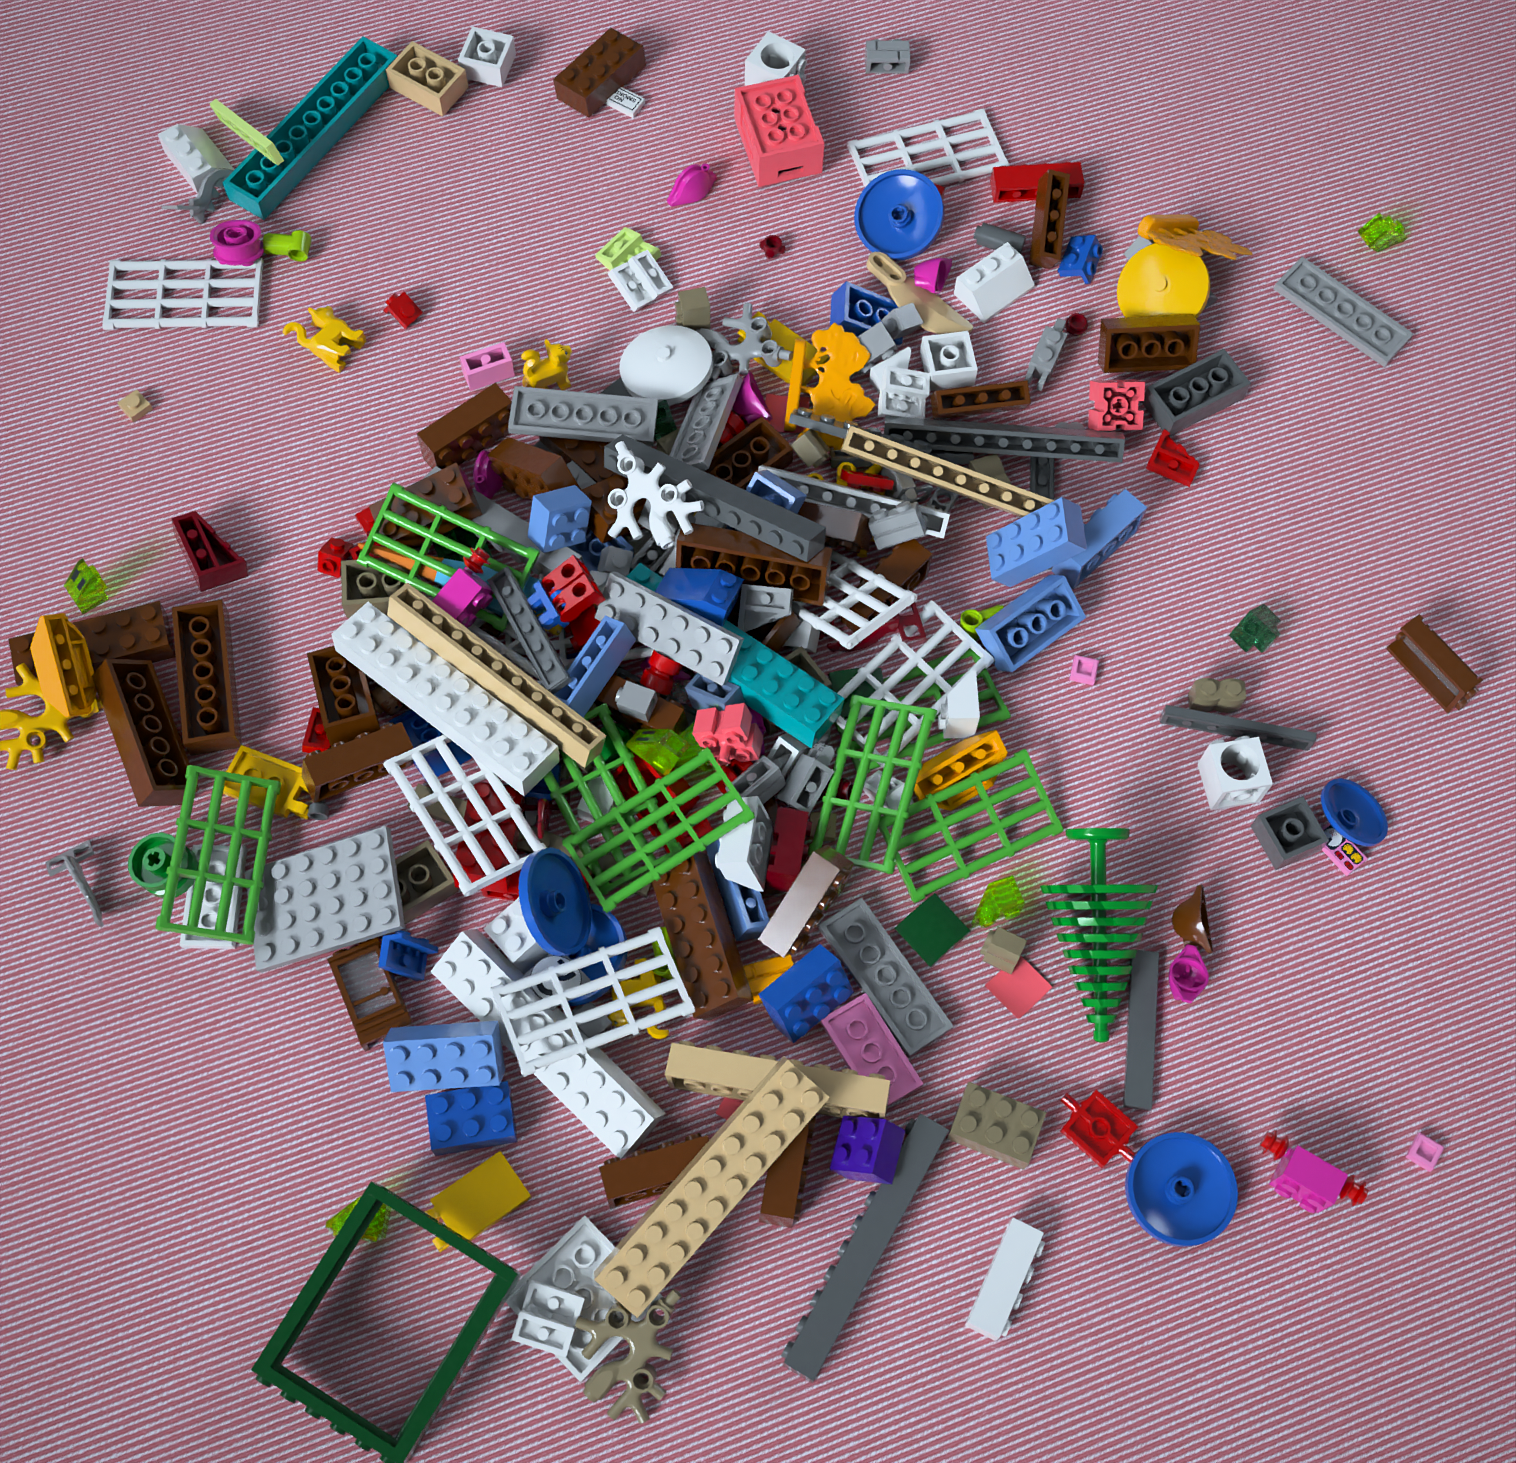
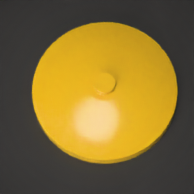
M1156 243L1141 249L1130 258L1120 274L1117 285L1118 304L1125 318L1193 314L1197 319L1204 310L1210 294L1209 272L1200 257H1194L1188 253L1179 252L1168 246Z

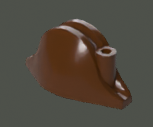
M1198 885L1193 895L1188 900L1179 904L1174 910L1172 925L1175 932L1183 938L1184 947L1187 944L1202 946L1207 953L1214 954L1204 886Z

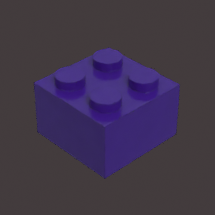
M843 1116L829 1169L849 1180L892 1184L905 1130L887 1119Z

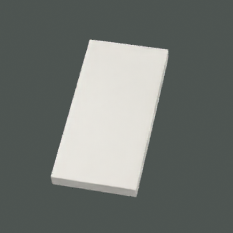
M193 845L192 851L199 862L202 845ZM213 845L208 873L225 875L230 846ZM241 846L236 878L244 879L247 856L246 846ZM206 881L198 924L199 928L215 930L223 884ZM195 882L187 890L182 925H187ZM233 887L225 932L237 933L243 887ZM181 933L180 946L182 948L235 949L236 942Z

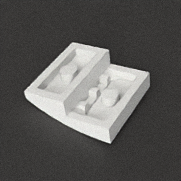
M648 250L631 257L628 262L612 269L608 273L633 312L650 304L673 289L672 284Z
M885 366L880 387L878 417L892 416L925 419V400L929 396L930 373Z
M531 1280L511 1340L567 1357L576 1331L575 1324L578 1316H581L586 1296Z

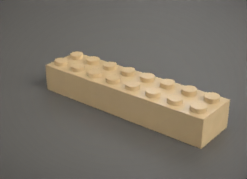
M679 1041V1044L671 1043L665 1077L669 1087L673 1089L744 1101L779 1061H776V1058L770 1055H760V1058L749 1056L748 1052L742 1050H733V1053L723 1052L722 1048L713 1045L700 1048L695 1047V1044L692 1042ZM788 1059L830 1097L816 1114L838 1118L854 1116L886 1119L890 1080H885V1076L873 1073L869 1074V1077L858 1075L857 1071L851 1069H842L841 1072L830 1070L831 1067L823 1064H815L814 1067L804 1066L801 1061Z

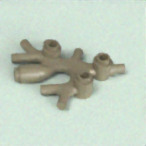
M673 1289L666 1298L661 1297L659 1300L654 1301L648 1309L646 1317L641 1321H633L631 1319L632 1313L620 1302L612 1305L602 1321H592L581 1316L577 1318L575 1327L592 1335L591 1341L581 1352L588 1360L593 1357L610 1337H622L629 1343L630 1352L628 1356L622 1360L606 1363L597 1369L585 1383V1389L583 1390L584 1395L590 1401L596 1403L597 1400H602L618 1381H624L627 1384L626 1390L607 1411L608 1416L613 1420H616L625 1408L630 1407L634 1411L639 1424L648 1421L650 1417L643 1405L642 1393L649 1392L660 1401L667 1392L655 1381L657 1377L656 1369L646 1362L650 1357H660L669 1361L671 1359L673 1349L658 1344L656 1335L660 1328L666 1326L672 1313L675 1311L674 1305L682 1297L676 1289ZM656 1310H662L664 1312V1315H658L656 1313ZM616 1312H621L624 1318H619ZM641 1373H646L649 1378H643Z

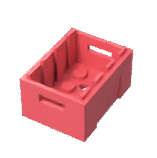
M799 75L735 88L734 119L758 187L822 173L824 141L819 127L815 126ZM779 127H785L786 130H785V131H781V130L778 129V128H779ZM802 166L800 169L778 173L781 170Z

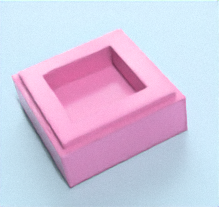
M1074 655L1069 680L1094 685L1099 660Z
M1419 1132L1416 1134L1405 1157L1431 1172L1444 1146Z

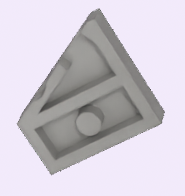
M742 584L738 628L748 632L791 615L794 589Z

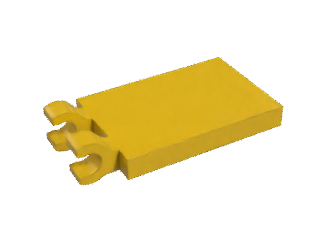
M759 311L752 317L753 319L756 317H764L772 331L771 340H774L779 346H783L784 350L794 352L795 339H803L776 319L770 323L765 315ZM740 329L738 331L740 337L737 341L742 343L745 340L746 333ZM806 341L805 357L810 360L817 353V349ZM824 355L822 357H819L821 358V361H817L816 363H826L829 360V356ZM762 357L753 358L788 384L790 383L792 360L782 359V363L779 366L771 367L765 363ZM814 368L803 370L801 386H806L818 373Z
M241 745L226 772L280 781L281 789L280 794L277 795L274 814L287 819L289 813L292 812L298 817L308 820L309 806L297 801L302 790L309 793L302 779V768ZM225 781L223 794L238 799L241 783ZM252 786L248 804L264 810L267 788Z
M499 1151L430 1199L434 1207L425 1211V1213L436 1220L442 1218L447 1227L472 1241L532 1197L502 1152ZM438 1237L432 1240L440 1253L450 1246Z

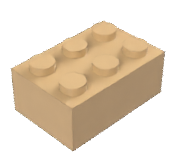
M413 41L386 69L391 89L441 116H444L469 88L466 69Z

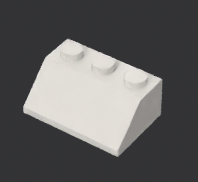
M176 124L158 134L164 152L197 194L205 176L211 171L220 168L235 170L202 128Z
M1007 242L959 275L956 279L954 295L983 323H986L1032 290L1035 284L1023 256Z
M758 796L741 797L750 810L754 812L755 818L746 824L742 823L719 838L720 847L719 852L715 855V863L725 879L760 892L764 891L775 826ZM736 799L729 803L727 809L724 810V822L743 811Z

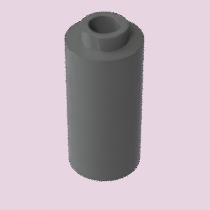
M983 222L982 226L977 225L973 239L977 240V245L992 250H997L1008 242L1021 254L1026 236Z

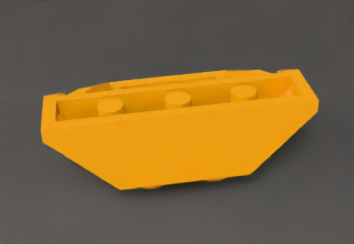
M65 613L40 616L30 649L43 698L66 718L91 713V705L97 690L92 678L94 670L85 637L68 620Z
M997 730L964 739L923 763L914 788L918 800L926 798L925 796L929 793L935 794L971 777L970 774L974 772L979 773L1002 762L1008 752ZM997 776L982 782L985 790L994 785ZM975 786L938 803L937 806L938 808L952 811L977 796V789Z

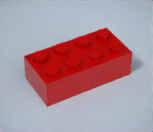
M478 782L473 785L492 816L506 809L490 783ZM504 785L515 804L521 807L523 815L525 797L510 785ZM469 798L464 815V821L468 827L483 821ZM512 817L498 823L516 852L520 829ZM489 829L474 835L496 871L510 864ZM464 840L459 842L456 858L470 881L473 883L485 877L486 874ZM453 874L455 887L459 888L460 883ZM511 874L480 890L508 893Z

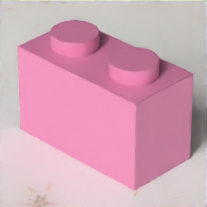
M504 342L459 357L462 372L470 391L515 376L512 359Z

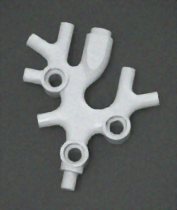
M624 441L618 442L615 445L619 453L617 466L621 473L627 475L629 484L624 490H612L608 496L609 505L617 509L618 512L617 519L608 531V534L616 539L622 529L628 527L634 540L642 538L643 534L634 518L633 507L639 499L646 498L651 504L649 526L657 545L661 546L662 549L672 547L676 543L674 540L676 536L666 518L669 511L674 512L684 535H688L694 531L688 520V515L691 512L703 511V501L684 502L686 498L685 492L692 488V484L688 479L677 486L666 484L660 488L658 482L666 467L658 462L649 474L644 473L645 466L643 460L635 457L633 452L627 449Z

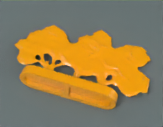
M1189 214L1147 215L1138 226V235L1142 238L1153 240L1158 245H1165L1173 250L1188 253L1194 257L1202 256V250L1232 260L1237 259L1234 253L1253 255L1248 248L1232 243V239L1222 233L1211 230L1197 231L1199 221Z
M833 323L828 330L818 329L812 334L811 340L813 346L817 349V353L810 360L805 357L807 342L803 339H795L784 431L793 432L796 430V425L789 423V419L793 410L799 408L801 392L810 394L813 408L810 409L812 414L819 416L822 414L832 415L835 417V420L840 422L852 421L855 417H866L876 405L869 397L864 396V390L860 384L851 383L850 375L861 370L871 354L865 346L860 344L855 334L845 332L842 325ZM825 347L826 351L820 352V349ZM827 354L830 356L829 361H827L826 363H816L817 361H821V358L819 357H822ZM823 367L825 372L822 373L818 368ZM806 368H814L819 374V383L814 388L801 386L803 370ZM805 428V430L797 436L796 440L810 429ZM816 431L829 447L832 446L834 450H841L844 442L843 438Z

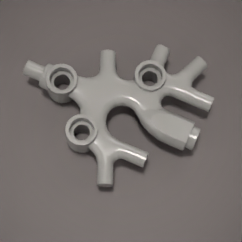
M751 303L743 305V315L741 318L724 317L723 326L741 329L746 333L745 340L738 345L729 344L728 340L717 331L705 328L696 330L708 342L710 349H715L712 353L713 370L709 378L710 381L718 379L719 376H730L733 370L732 360L739 361V373L746 375L749 372V361L753 358L762 357L765 363L771 367L779 366L782 363V359L789 361L793 359L792 351L784 350L783 346H779L774 340H771L772 331L764 317L752 318Z

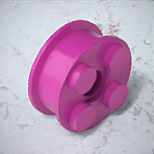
M226 221L214 227L210 232V241L215 245L213 249L214 257L222 265L251 266L264 253L263 242L260 240L261 229L252 221Z

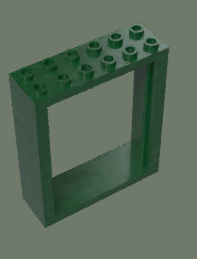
M371 1181L251 1371L257 1374L255 1379L269 1388L271 1385H274L281 1389L280 1395L284 1399L294 1404L296 1401H299L307 1406L305 1412L319 1420L321 1417H324L332 1422L329 1427L343 1436L349 1433L357 1438L354 1443L368 1452L374 1449L380 1453L379 1459L382 1462L408 1463L518 1283L522 1273L381 1184ZM383 1203L495 1273L396 1437L391 1436L281 1365Z

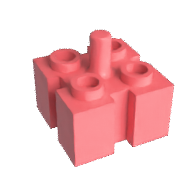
M1135 379L1117 380V382L1109 380L1090 381L1089 400L1095 401L1094 409H1089L1088 428L1096 431H1115L1116 428L1122 430H1143L1144 411L1138 409V401H1144L1145 382Z
M745 703L725 706V711H718L716 707L697 710L692 734L700 747L711 749V753L720 766L731 764L732 759H736L739 762L759 760L764 736L756 723L751 724L752 715Z

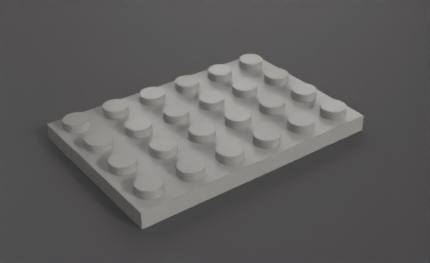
M384 826L265 865L262 880L264 887L260 891L254 926L256 934L253 946L256 971L263 973L405 929L390 828ZM253 869L245 871L246 879H252ZM247 888V895H248V896H249L250 888Z

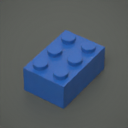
M819 944L758 995L774 1026L792 1043H795L841 1003L845 1002L854 991L840 960Z
M508 1081L501 1082L497 1086L470 1087L425 1095L431 1151L435 1156L518 1142L512 1094Z

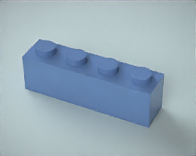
M605 615L567 670L572 682L553 694L582 717L590 709L636 641V638L625 623Z
M718 839L708 845L706 850L736 942L759 938L770 921L761 893L725 879L715 863V855L719 852L720 847Z

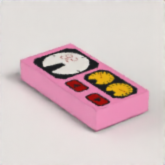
M1330 823L1322 827L1329 839V842L1322 851L1346 876L1368 859L1352 842L1337 833Z

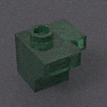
M667 400L658 402L654 441L678 429Z
M1262 604L1250 610L1229 636L1245 652L1250 651L1255 646L1263 653L1281 635L1276 627L1281 620L1265 604Z

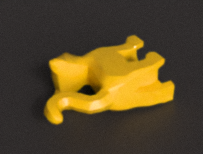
M331 306L320 307L316 310L309 307L308 311L312 316L311 325L321 328L317 334L311 339H307L306 329L297 322L286 324L282 332L284 335H287L292 331H296L298 343L310 349L314 355L321 358L329 367L340 373L346 367V363L343 360L339 361L340 357L351 353L347 345H341L346 343L356 349H361L366 343V336L362 330L353 331L344 320L335 317Z
M546 339L544 343L548 357L541 360L540 354L536 350L529 349L523 352L521 358L527 360L523 367V387L549 389L548 385L557 383L561 390L571 387L567 375L569 370L567 362L572 354L569 345L550 344Z
M646 958L636 959L634 964L636 965L647 960ZM651 970L640 974L639 978L627 979L619 982L624 996L660 984L662 977L656 975ZM612 988V1000L614 1001L618 998L614 988ZM661 994L629 1006L633 1015L631 1010L633 1007L654 1006L656 1011L653 1014L665 1010L666 1005ZM622 1009L611 1013L607 1017L612 1022V1026L620 1027L628 1024ZM657 1025L647 1028L648 1034L656 1039H663L669 1035V1030L658 1029Z

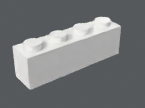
M1015 1218L1009 1221L965 1326L995 1341L1001 1335L1004 1337L1007 1335L1012 1323L1008 1319L1012 1309H1018L1023 1294L1019 1293L1023 1282L1028 1284L1034 1268L1030 1266L1034 1256L1039 1258L1044 1248L1045 1242L1041 1241L1044 1232Z

